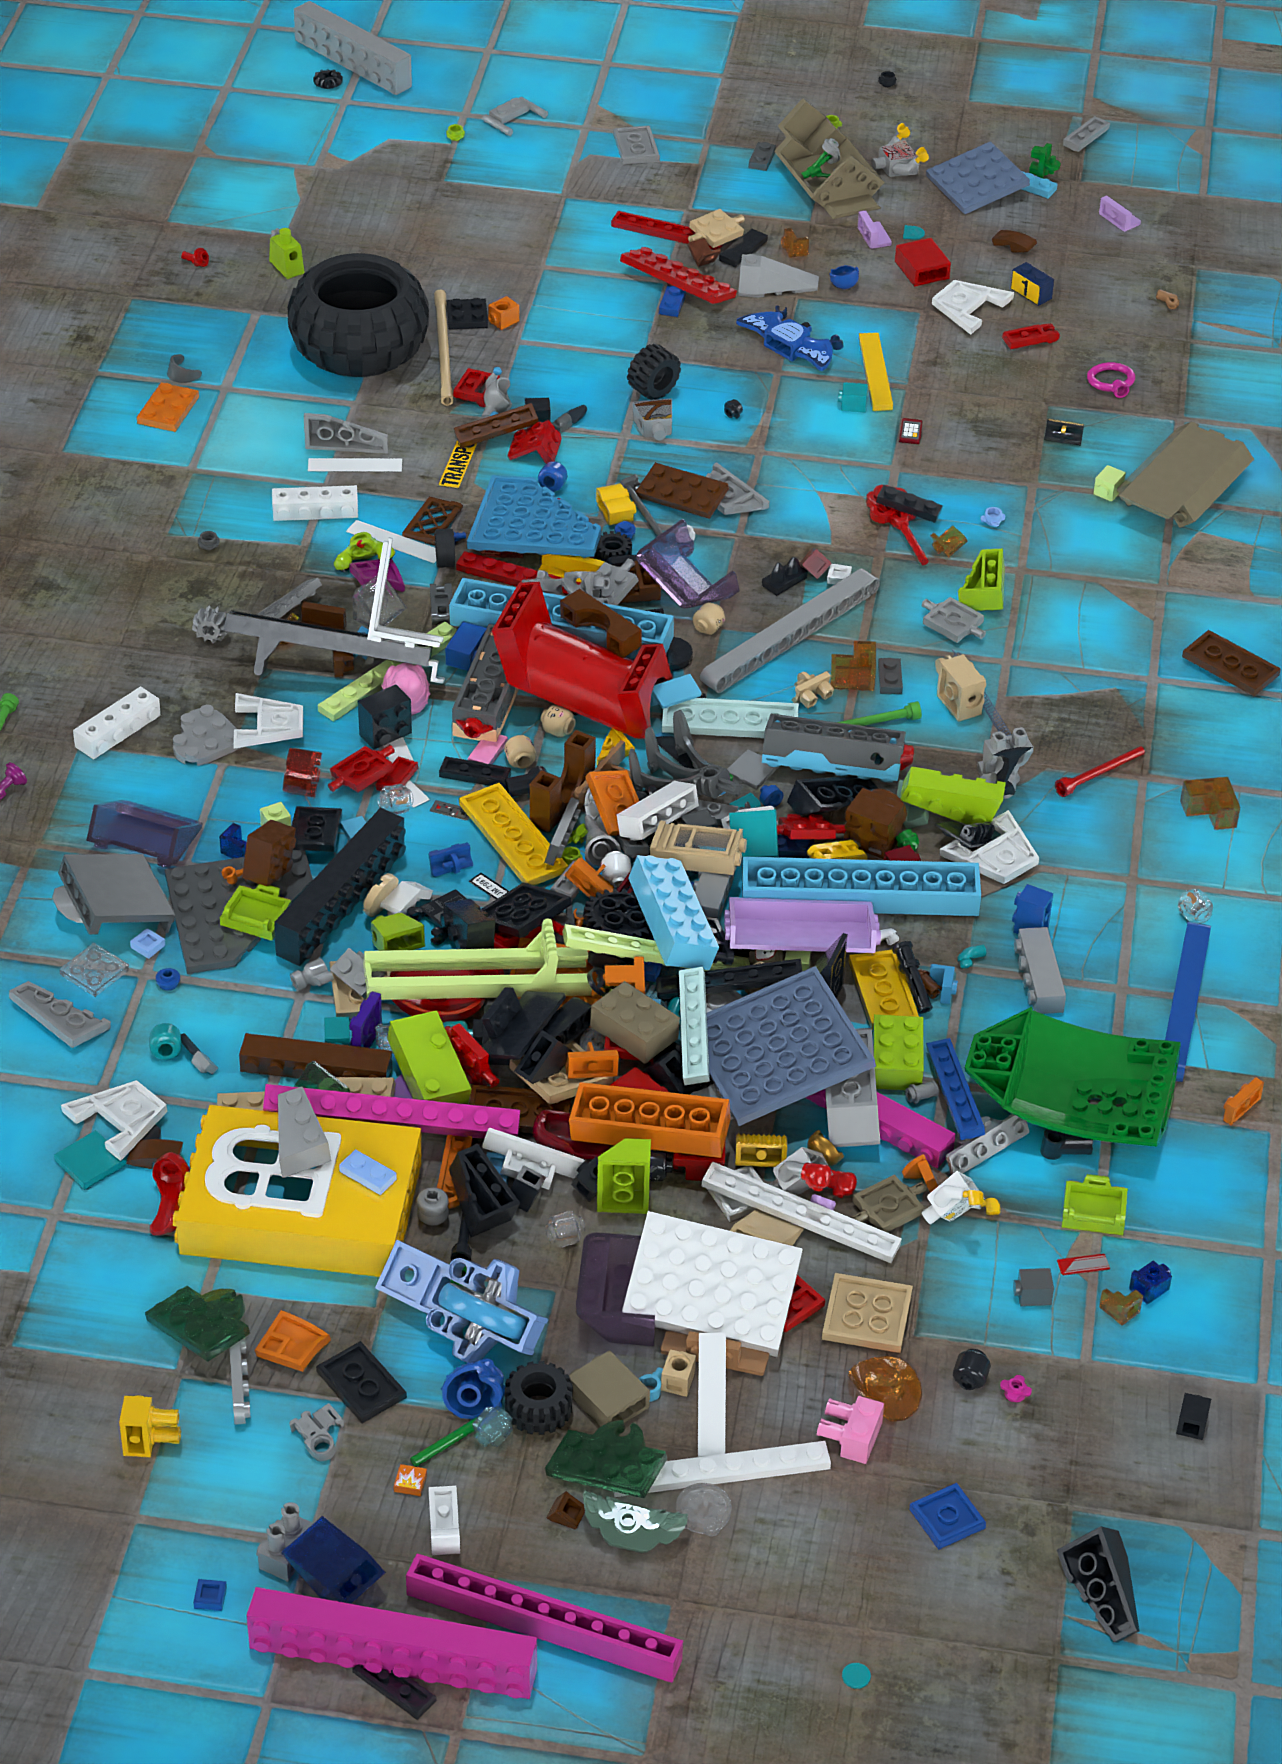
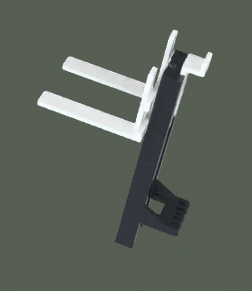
M388 537L387 541L383 542L368 634L234 610L226 613L224 631L259 637L254 673L261 675L267 670L269 656L280 642L284 641L427 667L433 666L430 682L444 683L445 678L437 676L439 661L431 660L433 646L440 647L441 642L444 640L443 636L379 625L393 538Z

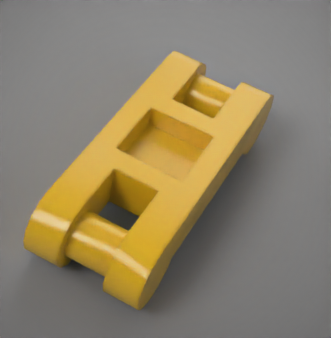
M854 840L816 844L807 850V855L812 859L867 860L868 858L863 850L858 849L859 846Z

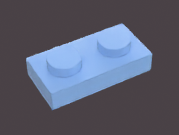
M356 1149L339 1165V1172L379 1195L397 1180L396 1172Z

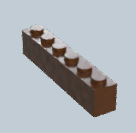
M245 1033L239 1053L240 1072L321 1081V1077L390 1078L393 1068L392 1051L249 1033Z

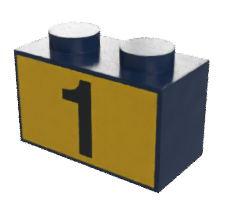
M1027 262L1012 270L1010 289L1038 306L1052 299L1054 279Z

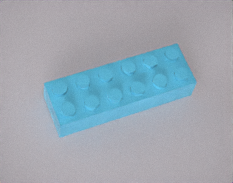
M637 855L628 879L665 966L703 967L704 970H710L719 946L681 860Z

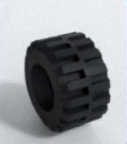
M649 344L642 348L630 362V367L627 371L628 384L649 400L663 398L676 385V381L680 377L681 362L677 356L661 345Z
M532 1361L527 1362V1366L520 1365L517 1367V1371H512L509 1374V1379H506L505 1413L509 1417V1422L512 1425L517 1424L518 1430L523 1431L525 1429L527 1434L532 1435L534 1432H539V1435H545L546 1431L553 1433L556 1431V1427L561 1429L565 1425V1421L570 1419L573 1401L571 1378L568 1374H565V1370L561 1367L556 1368V1364L553 1363L547 1365L545 1361H539L538 1364H534ZM545 1396L547 1397V1399L533 1400L530 1399V1397Z

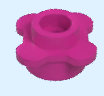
M1016 1375L1010 1380L1001 1381L1000 1387L1005 1390V1397L1009 1401L1021 1402L1025 1397L1031 1395L1032 1389L1025 1384L1023 1376Z

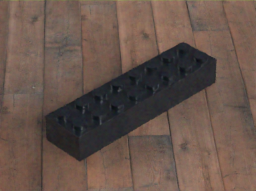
M380 807L274 922L276 956L298 966H301L306 959L311 958L314 950L326 941L327 936L338 928L342 919L346 915L351 914L354 906L365 898L372 886L378 884L382 875L385 872H389L393 863L404 855L406 850L404 845L406 829L404 828L403 817Z

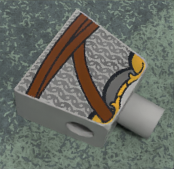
M671 398L633 402V421L643 437H654L656 440H663L666 435L672 434Z

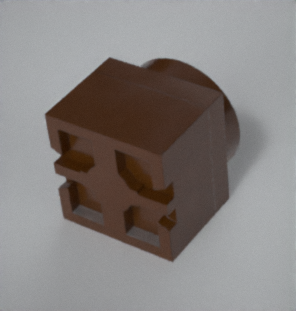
M862 788L846 809L845 820L847 823L845 824L844 841L854 840L858 844L859 850L884 859V852L893 850L897 844L896 837L902 832V825L907 817V810L902 800L894 793L885 789H873L870 791Z

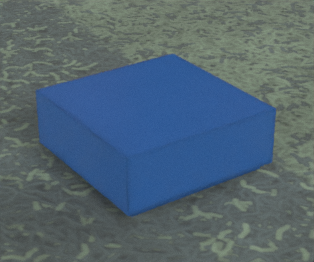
M198 1579L193 1602L194 1608L222 1611L227 1589L226 1581Z

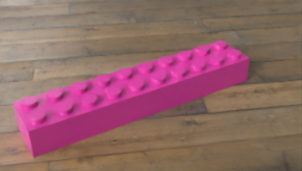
M259 1587L255 1588L246 1615L249 1648L262 1653L272 1652L283 1654L289 1658L299 1657L310 1659L317 1663L338 1664L345 1668L355 1667L360 1664L363 1665L364 1669L372 1673H379L382 1669L391 1673V1670H393L394 1675L397 1677L421 1679L428 1683H443L456 1688L476 1689L484 1693H498L516 1699H530L537 1673V1637Z

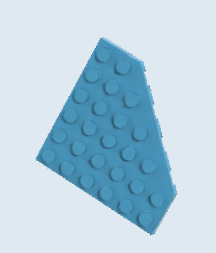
M492 475L467 539V549H474L476 551L492 550L496 552L508 551L520 554L571 555L583 558L594 557L601 537V526L596 523H590L587 516L580 511L575 512L572 510V505L563 499H557L554 492L545 486H539L538 481L532 477Z

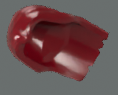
M543 1110L535 1118L532 1131L537 1144L584 1160L593 1159L595 1156L599 1157L610 1149L608 1144L571 1140L569 1125L571 1113Z

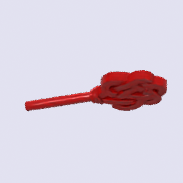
M883 485L876 486L866 496V504L870 508V518L877 523H890L893 527L901 530L921 565H926L929 560L909 528V521L915 519L916 516L876 503L877 496ZM894 487V488H896L897 490L906 492V491H905L904 489H902V488Z

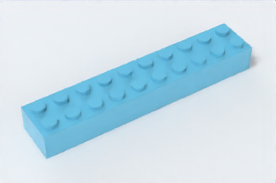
M462 578L449 604L450 625L460 627L462 622L485 628L488 627V624L495 625L516 587ZM543 592L552 626L607 648V632L604 629L596 626L574 627L561 618L560 600L566 596ZM605 604L642 629V645L663 644L665 653H667L674 637V616ZM640 648L630 653L626 657L630 659H635Z
M743 857L742 898L872 902L873 912L877 914L979 916L981 903L979 863Z

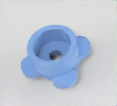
M997 507L987 508L985 515L981 516L982 522H986L994 527L999 526L1000 522L1005 520V515Z

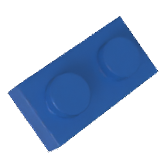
M667 286L659 306V314L678 317L686 297V291L675 286Z

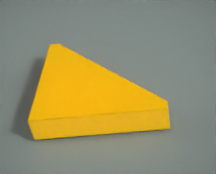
M611 728L602 745L600 755L597 757L596 765H598L600 760L605 759L613 746L615 747L620 740L625 742V757L629 756L630 749L633 748L635 750V747L622 732Z

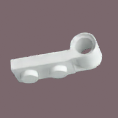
M456 1486L429 1487L432 1555L460 1554Z

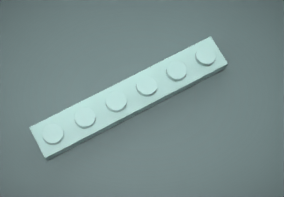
M704 968L679 970L684 1084L709 1082Z

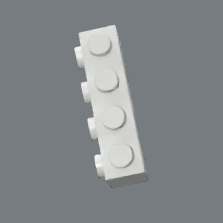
M357 485L272 488L273 521L358 518Z
M140 686L73 730L75 747L94 760L161 716L159 698Z
M673 781L617 814L620 836L630 838L633 841L642 840L656 832L660 820L666 821V824H669L698 807L696 784Z

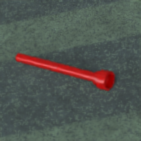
M1139 746L1074 778L1063 777L1055 782V789L1061 797H1066L1073 793L1076 786L1144 755L1145 750L1142 746Z

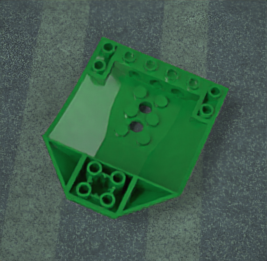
M1030 1007L974 1034L964 1068L965 1072L1003 1109L1029 1123L1082 1138L1157 1147L1166 1131L1172 1107L1181 1042L1132 1038L1103 1033L1054 1019L1036 1012ZM1092 1098L1102 1100L1098 1104H1090L1088 1102ZM1123 1104L1122 1107H1117L1115 1105Z

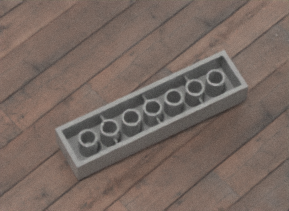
M311 1L294 8L295 40L395 95L412 87L411 55Z

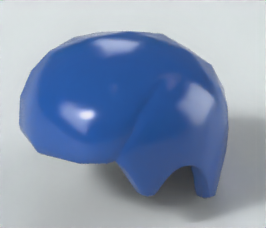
M844 265L831 269V273H829L830 280L836 288L849 289L858 282V267L854 268L853 266Z

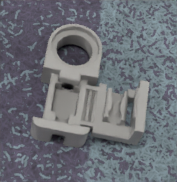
M329 1403L313 1413V1418L310 1411H305L301 1414L299 1420L294 1418L289 1423L291 1432L293 1433L296 1430L305 1439L306 1450L317 1461H327L335 1454L336 1448L333 1438L328 1433L329 1427L331 1425L335 1426V1423L340 1428L344 1427L342 1417ZM325 1442L330 1445L324 1452L315 1450L319 1443Z

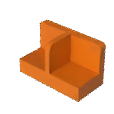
M578 858L564 874L589 898L590 896L595 897L596 892L604 894L605 889L612 893L613 888H615L600 875L606 867L604 864L596 871L583 858Z
M588 1042L587 1051L568 1052L567 1062L564 1065L568 1079L618 1076L619 1055L617 1050L594 1051L592 1042Z

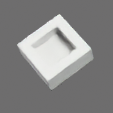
M831 564L827 576V584L835 585L851 575L852 566Z

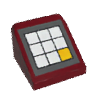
M903 418L899 442L920 444L923 421Z

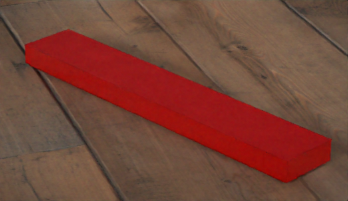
M617 211L611 220V227L686 244L689 243L688 237L696 234L688 226ZM724 244L712 248L710 245L709 247L712 250L721 249Z

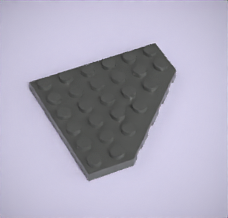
M293 850V866L291 870L270 884L280 888V897L290 899L291 902L313 881L304 850ZM245 857L165 869V877L172 908L175 912V922L187 974L235 967L241 961V956L246 951L250 952L261 940L258 936L220 925V916L224 911V907L239 885L255 889L259 885L242 878V875L238 877L237 883L233 885L223 878L222 869L228 866L235 868V871L242 869Z

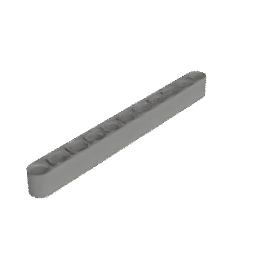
M858 569L706 666L700 674V681L717 693L724 691L872 596L878 590L880 580L866 570Z

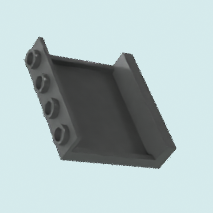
M64 854L58 874L89 935L98 934L102 923L160 922L164 932L169 933L171 924L175 920V912L167 901V897L163 893L158 879L155 878L150 864L147 863L143 854Z

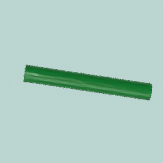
M478 1417L474 1418L410 1458L414 1467L419 1466L482 1427L481 1420Z

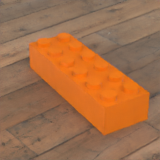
M580 1082L569 1118L571 1140L616 1145L625 1138L651 1139V1150L721 1158L731 1120L730 1101L723 1098Z

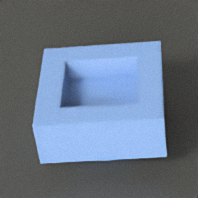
M147 928L132 939L130 943L132 949L149 959L165 946V939Z

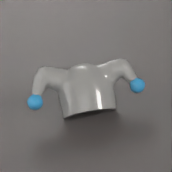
M494 367L493 373L485 382L484 403L486 407L481 419L508 411L512 406L507 393V389L510 387V380L505 377L497 379L498 375L502 373L500 367Z

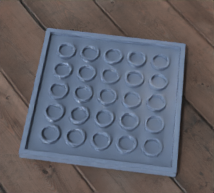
M816 966L707 1012L709 1076L721 1097L729 1099L730 1113L738 1126L876 1067L875 1059Z

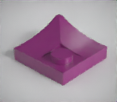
M380 559L350 563V572L363 587H376ZM391 559L389 561L385 587L403 592L405 591L403 579L397 566Z

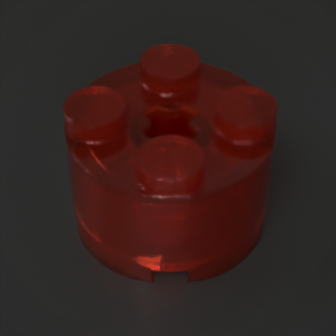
M299 748L289 749L286 773H284L283 792L315 798L317 784H314V782H319L321 769L317 765H321L322 752Z

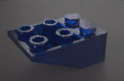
M321 1516L281 1552L321 1599L352 1604L386 1573L363 1547L324 1516Z

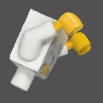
M956 1171L928 1194L927 1198L932 1205L922 1212L923 1217L931 1225L940 1217L953 1221L970 1208L981 1209V1207H986L987 1215L1000 1214V1204L995 1198L985 1199L982 1191H979L970 1177Z

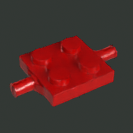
M389 744L380 751L371 750L364 746L331 767V776L336 779L328 783L330 791L334 792L341 786H348L356 792H360L378 779L383 778L394 770L392 762L386 759V757L395 753L393 746Z
M788 814L787 817H779V825H777L778 834L786 835L790 839H835L836 834H844L846 832L845 824L829 823L819 814H810L809 817Z
M460 1023L453 1027H444L468 1082L473 1085L487 1086V1083H489L491 1087L497 1086L499 1079L491 1072L488 1063L489 1054Z

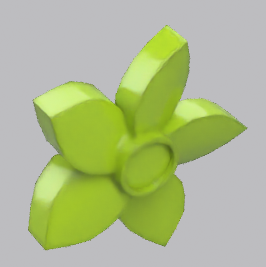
M584 823L573 830L567 844L572 841L574 844L578 841L580 843L584 842L583 837L588 833Z

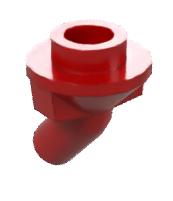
M201 247L197 248L194 254L183 251L181 255L182 259L191 261L196 267H205L209 262L207 251Z

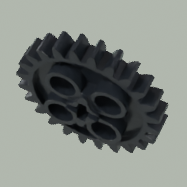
M613 888V893L605 889L604 894L596 892L595 897L590 896L589 901H586L583 923L587 924V928L643 939L653 938L634 890L629 894L624 888L622 892H618L616 888Z

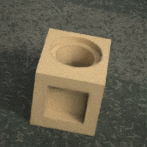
M670 1349L661 1375V1391L687 1397L695 1374L696 1355Z

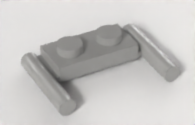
M516 97L490 110L489 115L485 114L482 120L506 135L511 136L513 129L504 125V123L529 110L543 118L548 116V112L523 97Z

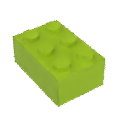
M874 1014L872 1039L876 1063V1089L905 1090L911 1084L915 1086L921 1085L924 1072L923 1017Z

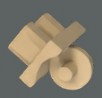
M827 671L816 677L814 674L809 675L806 672L799 673L797 676L798 681L794 684L796 696L792 698V702L802 703L807 708H810L817 703V694L825 700L830 698L834 691V688L829 683L831 675Z

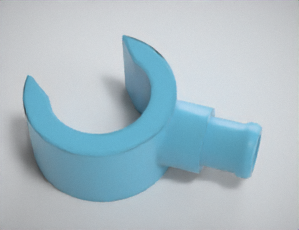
M660 1367L652 1374H645L639 1378L645 1386H653L655 1388L650 1390V1402L657 1400L661 1395V1375L663 1369Z

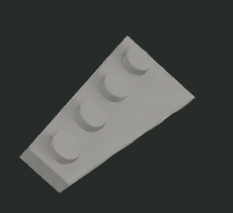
M318 578L307 580L257 615L280 618L292 608L300 605L303 599L316 594L315 590L322 584Z
M29 981L9 990V999L71 1048L109 1030L111 1027V1021L105 1018L99 1020L93 1017V1012L87 1009L81 1011L73 1007V1003L66 999L58 1000L54 998V993Z

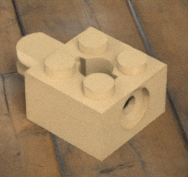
M964 654L953 658L947 655L944 658L936 659L935 667L939 674L937 696L958 722L982 715L984 690L986 687L984 676L980 675L973 663Z

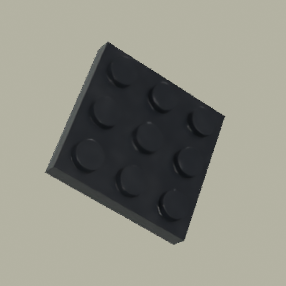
M523 882L483 907L480 912L486 911L488 913L487 918L495 919V930L522 938L527 936L533 929L542 926L543 920L551 919L555 915L563 913L566 908L572 905V901L568 895Z

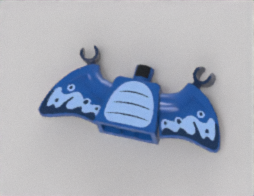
M777 305L775 312L749 314L736 320L737 325L759 333L764 338L765 347L792 362L798 356L804 358L820 371H824L829 366L832 360L833 349L841 350L844 347L843 340H840V337L836 334L831 336L830 340L811 338L810 332L812 327L808 322L799 324L792 319L782 321L787 317V307L780 311V306Z

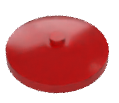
M479 970L391 971L389 977L475 976L482 974ZM485 998L400 999L392 1001L402 1011L411 1016L437 1010L441 1021L446 1022L459 1021L472 1016L482 1007Z

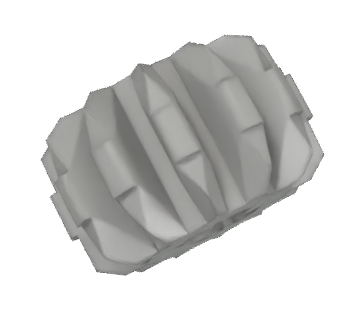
M210 605L206 609L201 607L193 618L192 628L193 631L197 632V637H203L204 642L210 640L213 644L216 640L222 641L226 634H228L227 631H224L226 611L219 612L218 607L212 609Z

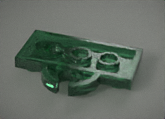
M185 1286L145 1312L148 1322L207 1362L250 1334L248 1325L240 1320L245 1313L243 1296L241 1294L236 1295L234 1289L221 1288L201 1295L189 1286Z
M617 1420L599 1427L593 1435L568 1429L546 1465L545 1472L549 1477L645 1498L668 1458L666 1451L645 1447L643 1431L635 1423L630 1425L631 1430L628 1435L619 1436V1434L625 1431L624 1420Z

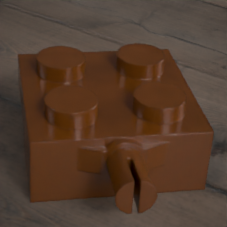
M656 559L634 561V567L628 572L637 575L639 581L620 603L661 600V586H674L673 577L660 578Z

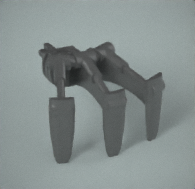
M682 710L675 711L673 715L675 748L678 756L684 753L688 754L693 762L694 769L680 766L662 755L652 727L647 728L645 731L647 766L651 774L661 768L671 775L674 780L661 779L641 772L635 750L631 748L629 751L630 775L635 791L639 790L642 792L643 788L652 785L659 790L673 781L696 784L697 797L705 795L716 799L723 792L739 796L741 794L740 790L743 789L741 784L730 781V774L726 768L708 763L698 754L693 747L694 742Z

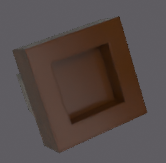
M332 650L335 677H343V672L354 670V664L351 661L354 660L353 653Z

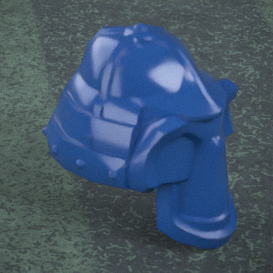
M485 1358L476 1362H467V1364L456 1367L453 1372L446 1375L447 1378L441 1387L444 1404L453 1415L464 1419L482 1418L489 1414H494L497 1409L502 1407V1400L505 1396L504 1376L501 1370L494 1366L493 1360Z

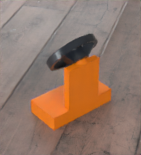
M634 957V965H607L605 970L598 967L592 968L587 974L588 983L602 997L608 993L599 989L600 987L604 989L609 987L613 990L624 981L645 994L644 957ZM592 972H596L598 976L596 978L598 985L593 981Z

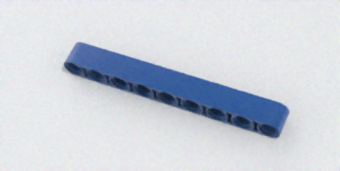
M1187 922L1165 1040L1181 1042L1176 1077L1178 1082H1183L1211 930L1210 925Z

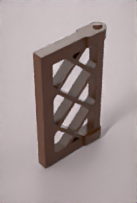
M429 496L404 529L402 536L435 545V535L429 534L435 533L436 529H447L462 510L463 505L459 502H450ZM445 510H452V512L447 514ZM437 512H442V513H443L442 516H438V517H434V518H433V516L431 515V514L437 513ZM428 515L429 519L422 520L424 516ZM444 521V523L441 526H438V524L436 523ZM428 524H433V525H434L433 528H429V529H425V530H424V528L422 527V526H425V525H428ZM417 527H419L420 531L417 532L413 531Z

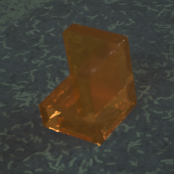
M1106 1288L1101 1293L1099 1307L1119 1324L1124 1325L1140 1313L1143 1295L1135 1289L1125 1297L1119 1291L1113 1294Z

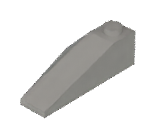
M742 254L738 296L760 298L764 297V294L775 293L777 296L782 295L784 291H792L793 293L818 291L819 276L764 256Z
M304 413L305 449L388 454V434L326 414Z

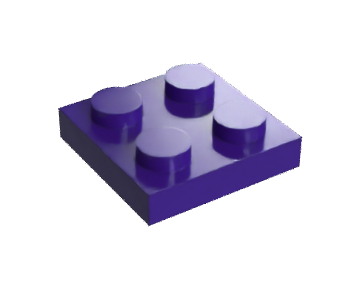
M372 991L367 1000L364 999L362 1001L357 1016L352 1017L349 1029L352 1031L350 1046L370 1048L382 1029L380 993Z

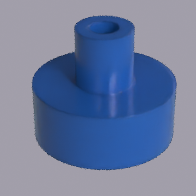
M764 785L760 789L759 800L764 806L776 807L781 803L784 794L776 785Z

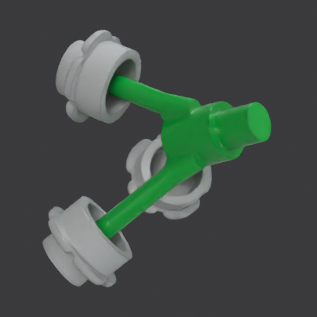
M833 138L825 139L822 145L825 151L812 166L807 167V170L801 173L804 180L815 176L828 178L831 175L822 173L820 167L826 162L833 164L840 160L839 148H837L839 144Z

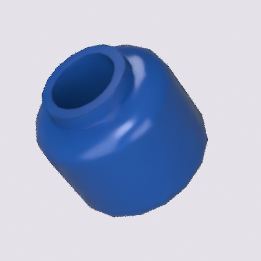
M549 462L540 470L538 483L541 487L545 486L552 492L558 491L567 480V470L561 463Z

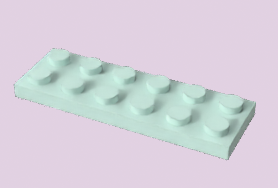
M694 698L663 709L662 733L674 734L673 715L675 711L682 710L691 734L764 738L770 714L798 717L799 703Z

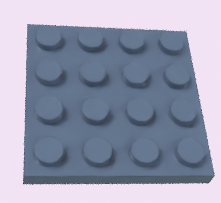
M991 141L926 170V176L964 214L1030 185V179Z

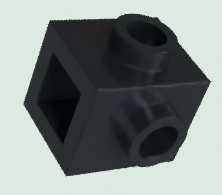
M597 1156L590 1162L586 1159L577 1168L578 1174L571 1184L589 1202L597 1195Z

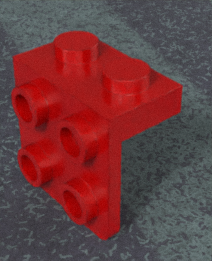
M550 420L542 423L538 422L527 429H520L514 434L507 456L512 460L537 451L546 464L555 462L562 440L561 434L555 429Z

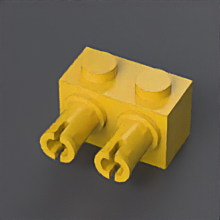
M140 1395L124 1396L119 1420L123 1456L151 1457L152 1448L155 1443L180 1444L179 1409L155 1408L152 1403V1397Z

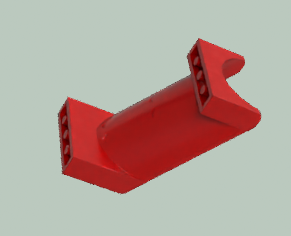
M540 581L518 583L492 629L500 661L509 685L633 738L645 739V731L651 727L650 702L653 687L656 684L672 680L663 644L642 645L635 660L628 657L622 658L607 648L552 626Z

